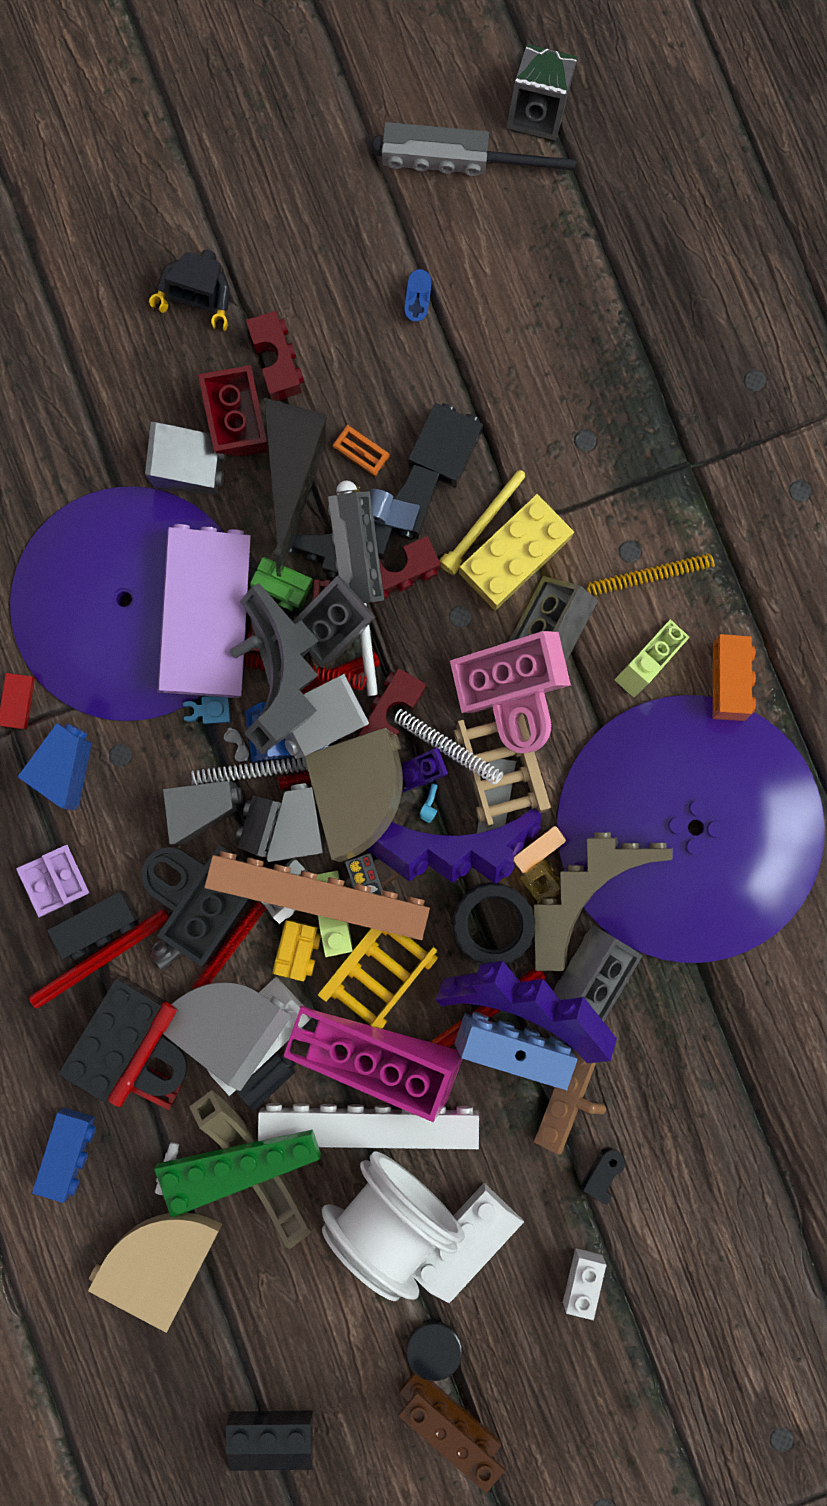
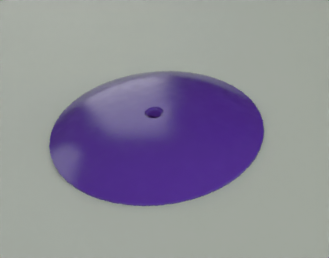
M133 486L104 489L78 498L58 510L37 530L27 544L17 565L11 589L10 613L13 633L20 653L32 674L52 695L63 703L94 717L117 721H140L170 714L183 708L184 702H193L200 697V695L157 693L168 528H174L175 524L189 525L192 530H201V527H213L217 529V532L224 533L206 513L192 503L176 495L152 488ZM131 595V604L126 607H122V598L124 596Z

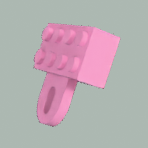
M542 631L450 660L462 713L481 712L493 708L499 736L504 745L514 752L530 753L544 746L551 732V719L545 693L571 686L559 632ZM522 713L527 716L531 736L528 741L522 738L518 718Z

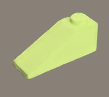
M338 870L318 874L317 880L327 882L328 877L340 879ZM318 915L325 957L353 952L354 947L349 923Z

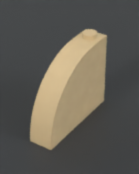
M170 1213L147 1219L128 1231L117 1242L102 1265L96 1264L89 1277L92 1284L88 1291L167 1333L222 1224L209 1217L193 1213H183L175 1217H171Z

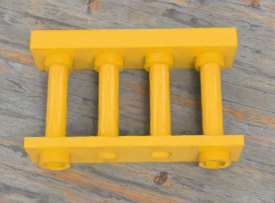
M371 928L319 992L318 996L326 1002L330 997L334 1000L338 998L366 1021L369 1026L382 1029L387 1022L384 1017L424 967L429 970L438 959L435 955L437 948L432 946L427 952L409 937ZM381 933L385 936L387 934L390 935L420 960L411 973L377 947L379 944L375 940ZM364 954L368 957L370 955L403 981L394 995L361 969L362 965L358 962ZM347 975L351 978L354 976L387 1003L377 1016L344 990L345 986L341 983Z

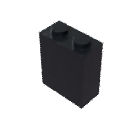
M435 402L408 459L409 467L413 468L416 465L439 473V481L456 488L482 434L483 424L480 423L477 417L471 414H466L465 416L456 412V409L449 404L442 403L440 405Z

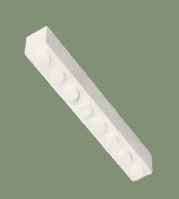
M268 1103L266 1107H262L259 1111L258 1141L313 1129L319 1147L479 1149L478 1110H473L471 1106H457V1110H446L444 1106L434 1122L403 1109H391L390 1105H375V1109H364V1105L351 1104L348 1105L347 1109L337 1108L335 1104H322L320 1108H309V1104L299 1103L293 1104V1108H282L280 1103Z

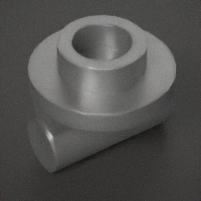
M159 940L152 947L151 959L161 970H164L180 957L182 953L165 941Z

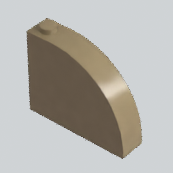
M387 728L353 738L305 756L332 860L342 862L367 850L384 834L397 812L403 783L402 767L398 754L401 745L397 735Z

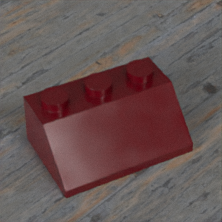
M251 365L198 374L214 453L247 456L268 452L267 439Z

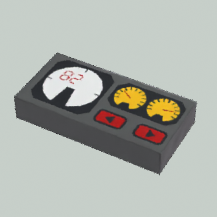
M371 853L345 862L353 888L355 883L371 887V893L381 895L383 888Z

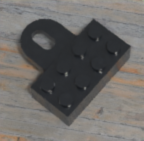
M219 845L212 854V856L220 855V851L236 854V860L247 862V860L225 845ZM167 847L156 850L144 862L141 872L142 883L146 891L153 898L174 911L157 937L203 967L210 961L251 899L205 888L212 856L204 865L178 848ZM165 862L180 873L181 880L177 885H171L157 875L156 867L159 863Z
M125 976L116 978L60 1070L59 1075L106 1103L112 1089L125 1072L150 1029L151 1023L161 1005L166 1001ZM162 1035L134 1082L135 1087L153 1096H163L175 1091L183 1083L188 1071V1062L184 1051ZM151 1057H157L169 1064L174 1070L173 1077L165 1079L151 1071L148 1067V1060Z

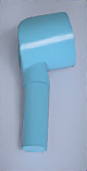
M431 784L427 800L420 811L421 819L428 823H431L437 813V810L430 807L438 787L436 784Z

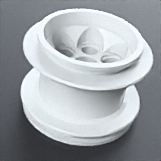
M373 1152L370 1155V1161L364 1160L360 1163L362 1174L368 1183L345 1210L331 1204L322 1207V1216L326 1223L322 1227V1233L326 1242L341 1262L373 1291L392 1301H397L400 1297L414 1300L419 1297V1288L412 1276L415 1270L435 1247L447 1253H456L458 1249L456 1242H462L465 1234L454 1216L425 1185L388 1156L380 1152Z

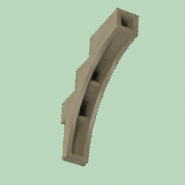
M594 832V837L587 839L588 870H584V865H568V870L560 872L561 902H558V898L549 897L541 898V902L534 905L536 971H563L567 967L568 945L573 927L585 904L601 886L611 878L630 868L649 862L672 860L673 847H667L666 842L650 843V848H639V843H622V848H618V837H611V832Z

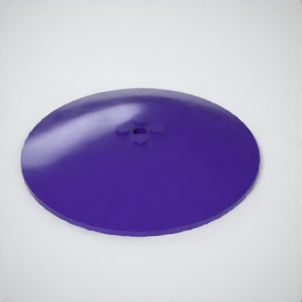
M698 695L664 697L640 704L618 715L604 725L582 748L567 774L559 798L557 828L566 841L558 847L563 870H568V865H584V870H588L587 839L594 837V832H611V837H618V848H622V843H639V848H650V843L666 842L667 847H673L672 860L649 862L618 874L601 886L583 908L607 933L643 954L662 960L684 963L718 961L747 952L764 943L779 932L800 909L812 889L822 860L825 831L823 806L817 785L804 758L793 743L768 720L755 712L745 721L713 719V697ZM692 820H697L702 825L701 833L697 836L690 834L688 831V824Z

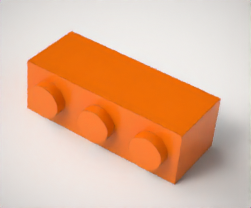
M720 634L713 642V719L745 721L755 711L756 699L752 697V687L755 685L756 674L755 671H752V662L755 659L756 649L755 646H752V636Z

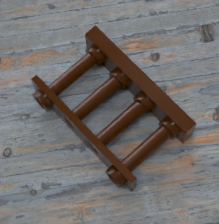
M413 1372L399 1389V1393L409 1401L400 1411L399 1417L487 1494L505 1472V1468L492 1458L501 1447V1441L433 1381L425 1380Z

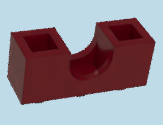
M273 311L246 320L256 353L271 351L278 355L275 364L262 369L272 402L301 394L300 384L305 382L300 367L295 368L292 361L297 358L292 343L287 344L284 335L289 334L284 318L279 320L277 312Z
M428 536L403 546L407 565L399 572L387 571L379 559L384 600L389 597L388 593L397 589L399 592L405 591L413 587V582L419 579L427 581L438 575L437 571L440 570L441 564Z
M398 669L396 674L391 672L384 683V686L387 687L382 697L377 695L370 707L374 711L370 718L367 719L369 724L357 730L360 733L359 736L387 728L398 737L399 730L392 727L386 720L388 710L394 705L399 704L414 710L427 684L401 669Z

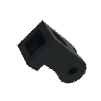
M613 1147L602 1149L580 1185L584 1192L605 1205H608L612 1198V1194L608 1190L615 1175L620 1174L625 1167V1160L621 1153Z

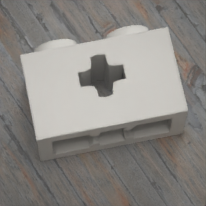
M575 1248L563 1299L566 1314L594 1320L606 1263L601 1254Z

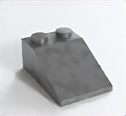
M338 575L292 622L296 624L302 621L319 640L309 653L323 668L336 660L358 638L375 616Z
M252 796L251 801H246L243 815L247 816L244 827L239 826L235 841L239 842V849L261 857H267L281 803Z

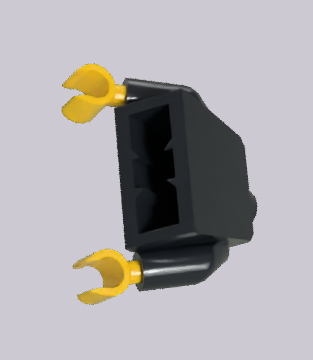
M208 249L203 250L201 255L186 252L179 260L166 265L162 270L156 288L158 293L153 294L149 299L150 306L155 309L157 302L161 301L159 311L161 313L166 312L168 309V302L165 299L166 295L168 299L212 313L214 309H217V314L211 319L213 328H216V321L222 319L224 320L223 330L226 331L228 321L224 315L225 311H228L230 288L226 275L221 272V263L216 261L215 253Z

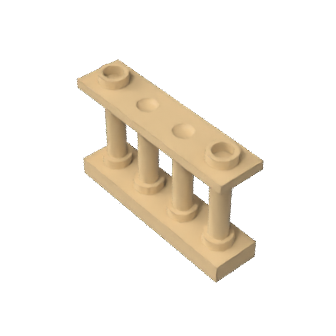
M522 713L518 718L522 738L528 741L530 735ZM464 720L458 721L457 729L453 730L457 745H462V748L464 747L465 751L469 750V753H473L470 739L498 732L496 722L466 729ZM505 746L476 754L477 759L481 758L486 763L513 755L516 757L520 756L523 765L518 771L504 774L497 784H491V781L488 782L487 780L481 781L478 773L469 770L479 807H476L478 820L480 823L484 822L486 828L494 824L493 816L530 806L540 813L546 812L551 808L535 752L517 753ZM519 781L528 782L530 793H527V796L488 806L484 791Z

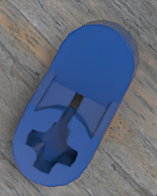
M422 269L413 271L409 276L404 310L406 316L412 321L423 320L427 315L432 282L430 274Z

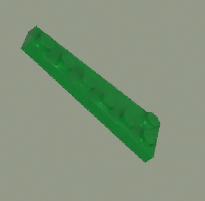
M312 1129L157 1163L154 1170L170 1216L175 1217L320 1159L321 1153Z

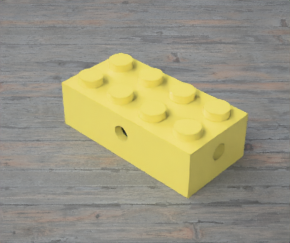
M536 494L460 566L459 574L496 611L571 540L574 531Z

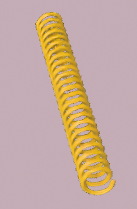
M707 553L706 556L702 554L701 557L697 555L696 558L691 557V559H682L680 562H671L670 565L668 563H666L665 566L661 564L660 567L656 565L655 568L650 567V569H641L639 572H630L629 575L625 573L624 576L620 574L619 577L615 575L614 578L609 577V579H599L598 582H589L587 591L591 594V585L594 596H596V583L599 594L601 595V582L604 589V593L606 594L607 582L609 592H612L611 580L614 585V590L617 591L616 579L619 583V589L622 590L621 577L624 582V587L627 589L626 576L629 580V585L632 588L633 584L631 581V575L634 578L635 586L638 585L636 573L639 577V582L642 585L643 581L641 577V572L643 573L645 583L647 584L648 579L646 576V571L649 574L650 582H653V577L651 574L652 570L654 572L655 580L658 581L657 569L659 570L660 579L663 580L662 567L664 569L665 578L668 579L669 576L667 572V566L669 567L670 576L673 578L674 574L672 570V564L674 566L676 576L679 575L677 563L680 567V573L681 575H683L684 570L682 567V562L684 563L685 571L688 574L689 568L687 565V561H689L690 570L693 573L694 567L692 564V560H694L696 571H699L697 559L700 560L701 569L704 570V563L702 561L703 557L705 559V565L707 569H709L710 567L707 559L708 556L711 559V566L713 568L715 564L713 557L709 553Z

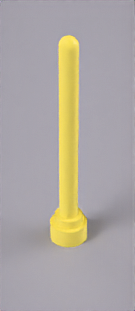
M518 470L454 551H449L448 554L445 553L440 558L441 567L446 572L455 575L459 570L462 556L524 480L525 473L522 470Z

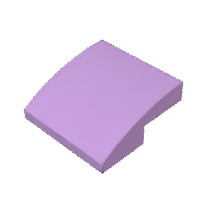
M68 845L16 868L38 918L89 894Z

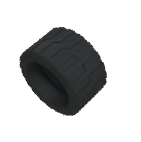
M491 882L472 887L465 895L461 896L454 908L452 917L454 937L462 952L474 962L481 964L503 961L505 964L513 963L514 960L524 955L527 948L529 949L532 944V938L535 935L534 928L536 922L531 905L528 904L527 899L516 889L505 884ZM488 898H498L508 902L518 916L519 926L515 938L507 946L500 949L492 950L479 946L473 941L468 932L467 922L472 908L480 901Z

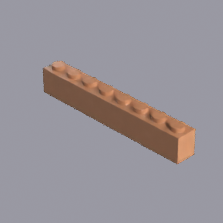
M220 851V855L212 856L205 884L207 889L422 940L430 910V907L424 905L425 900L409 896L408 901L397 899V893L382 890L381 895L371 893V887L356 883L354 888L343 886L344 880L328 877L327 882L317 880L318 874L301 871V875L290 873V867L275 864L274 869L264 867V861L248 857L247 862L236 860V854Z

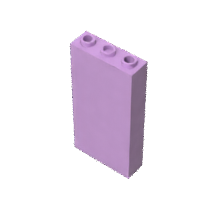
M175 524L174 528H168L157 693L228 698L241 697L244 654L234 658L230 653V649L245 640L246 610L241 605L240 600L246 595L248 588L251 535H244V531L228 530V533L217 532V529L213 527H201V530H192L189 525Z

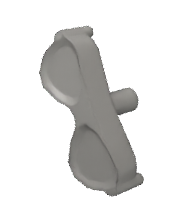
M229 727L228 731L224 734V740L238 745L234 756L235 760L239 762L248 761L250 751L239 731Z

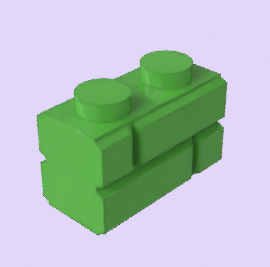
M265 557L262 558L250 583L251 588L260 583L272 599L279 601V607L289 612H293V609L301 611L313 586L312 578Z

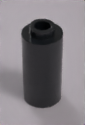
M277 1052L248 1079L241 1091L237 1090L241 1099L251 1109L256 1110L296 1072L294 1069L296 1063L283 1057L284 1054L282 1055Z

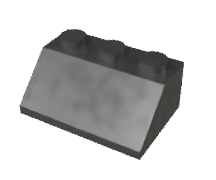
M543 576L509 642L542 631L559 632L566 663L598 600L580 585Z
M592 925L584 936L577 952L571 958L561 979L557 982L553 992L560 1000L584 997L604 1022L643 955Z

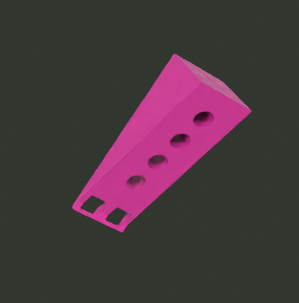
M304 1006L300 1007L283 1056L431 1122L435 1121L448 1101L463 1060L456 1049L315 1011ZM302 1014L319 1020L315 1032L298 1026ZM293 1039L310 1043L306 1057L290 1052ZM337 1045H343L347 1049L348 1054L341 1053ZM366 1056H369L372 1061H369Z

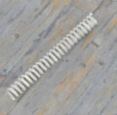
M403 709L397 711L395 723L403 726L404 729L415 734L416 737L440 749L445 755L452 757L453 760H457L461 765H465L470 771L478 773L479 776H482L488 782L491 781V784H497L502 779L503 771L499 772V769H495L494 766L490 767V763L486 764V761H482L481 758L477 759V755L473 756V753H469V750L465 751L464 747L456 746V742L452 743V739L448 740V737L444 738L443 734L440 735V732H436L435 729L432 730L427 724L423 725V721L415 720V716L407 715V711L403 712ZM401 712L402 714L400 715V717H399V722H398V721H397V716H398V714Z
M305 756L302 757V764L300 758L297 759V766L295 758H292V768L290 760L287 758V769L284 759L281 760V768L279 760H276V770L274 762L271 760V771L268 761H266V772L263 762H260V772L258 763H255V773L253 765L250 763V775L247 764L244 765V774L242 765H239V775L237 767L234 765V777L229 765V778L224 766L223 777L221 769L218 767V779L215 768L212 769L213 780L209 768L207 769L208 779H206L205 770H202V781L199 770H197V782L192 770L191 784L220 782V779L222 782L225 780L230 781L231 779L235 781L236 777L238 780L241 777L243 779H246V777L251 779L252 775L256 778L257 774L259 777H262V775L266 777L268 773L272 776L273 772L275 775L278 772L282 775L284 771L288 774L289 770L291 773L294 772V769L296 772H299V770L303 772L305 768L308 771Z

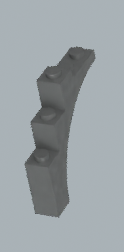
M257 583L240 600V603L250 615L262 636L269 658L271 672L270 692L262 713L244 734L262 754H265L303 725L317 711L301 691L318 676L303 656L319 640L302 621L294 624L260 583Z

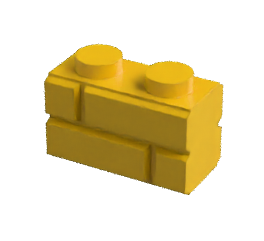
M291 919L285 920L272 973L299 981H305L307 975L312 976L315 960L311 959L313 949H319L321 934L317 933L319 927Z

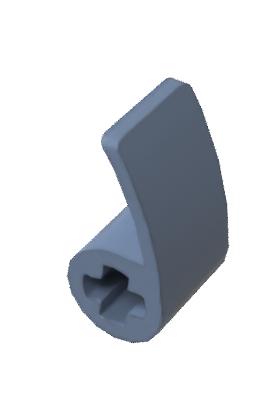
M371 489L370 496L374 522L412 531L420 506L393 499V495L383 490Z

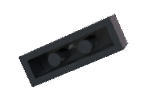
M120 891L47 931L61 958L71 957L74 961L87 954L86 948L95 944L98 948L111 941L110 935L117 931L122 935L135 928L134 922L140 920V917L127 892Z

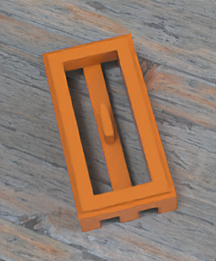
M349 425L344 428L332 445L334 450L375 478L379 470L383 468L384 463L390 458L388 452ZM349 434L380 455V460L346 438V436ZM344 443L373 463L375 467H372L340 444Z

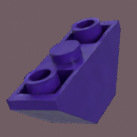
M438 748L401 764L403 776L401 794L447 776L448 772Z

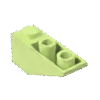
M670 619L615 678V681L631 696L635 697L652 681L690 637Z

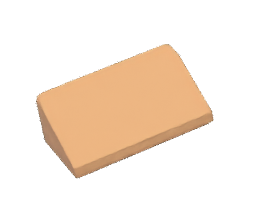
M554 826L514 856V864L522 873H525L564 844L566 840L558 828Z

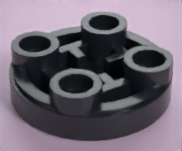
M429 1319L411 1333L407 1342V1360L411 1369L419 1377L429 1381L446 1379L456 1371L461 1362V1341L455 1330L449 1325L436 1319Z

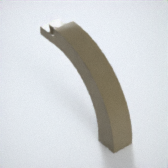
M211 1090L189 1106L199 1128L214 1139L222 1149L258 1141L256 1135L240 1116L214 1091ZM283 1174L252 1186L269 1213L285 1247L291 1249L312 1233L304 1216L306 1212Z

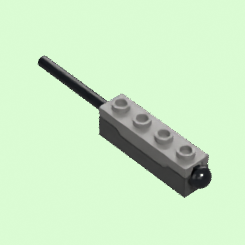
M385 122L383 140L382 135H377L371 142L372 152L376 156H382L383 165L393 169L406 167L414 168L417 171L439 170L446 174L461 172L469 176H477L479 174L485 175L486 164L492 163L575 171L576 166L575 159L487 151L489 131Z

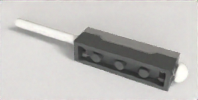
M346 480L338 484L336 488L337 495L328 497V512L333 529L332 541L335 545L337 558L336 569L340 577L367 606L366 603L384 600L370 492H352L356 491L357 487L353 482ZM368 625L360 634L364 673L367 677V696L378 695L370 628Z

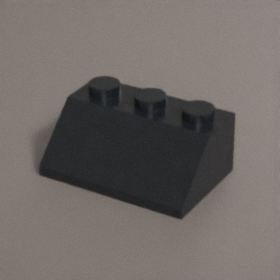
M231 1411L226 1424V1456L230 1471L313 1470V1411Z

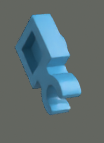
M201 697L202 705H197L192 701L183 703L184 707L194 708L192 716L184 717V720L187 722H195L199 717H203V724L231 723L230 698Z

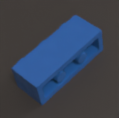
M63 1108L57 1112L32 1194L62 1203L71 1195H75L80 1182L79 1179H76L78 1171L83 1169L88 1157V1153L84 1151L87 1142L92 1141L96 1131V1126H93L94 1116L68 1108Z

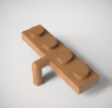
M572 1047L571 1051L577 1057V1062L568 1089L566 1091L557 1087L554 1088L534 1143L556 1154H562L578 1109L589 1114L603 1115L606 1112L604 1104L592 1103L583 1098L596 1063H586Z

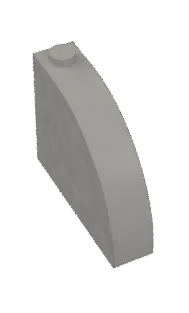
M214 983L196 988L172 1003L178 1011L163 1034L226 1085L241 1091L292 1015L284 1010L287 1005L274 996L269 1000L255 990L243 985Z

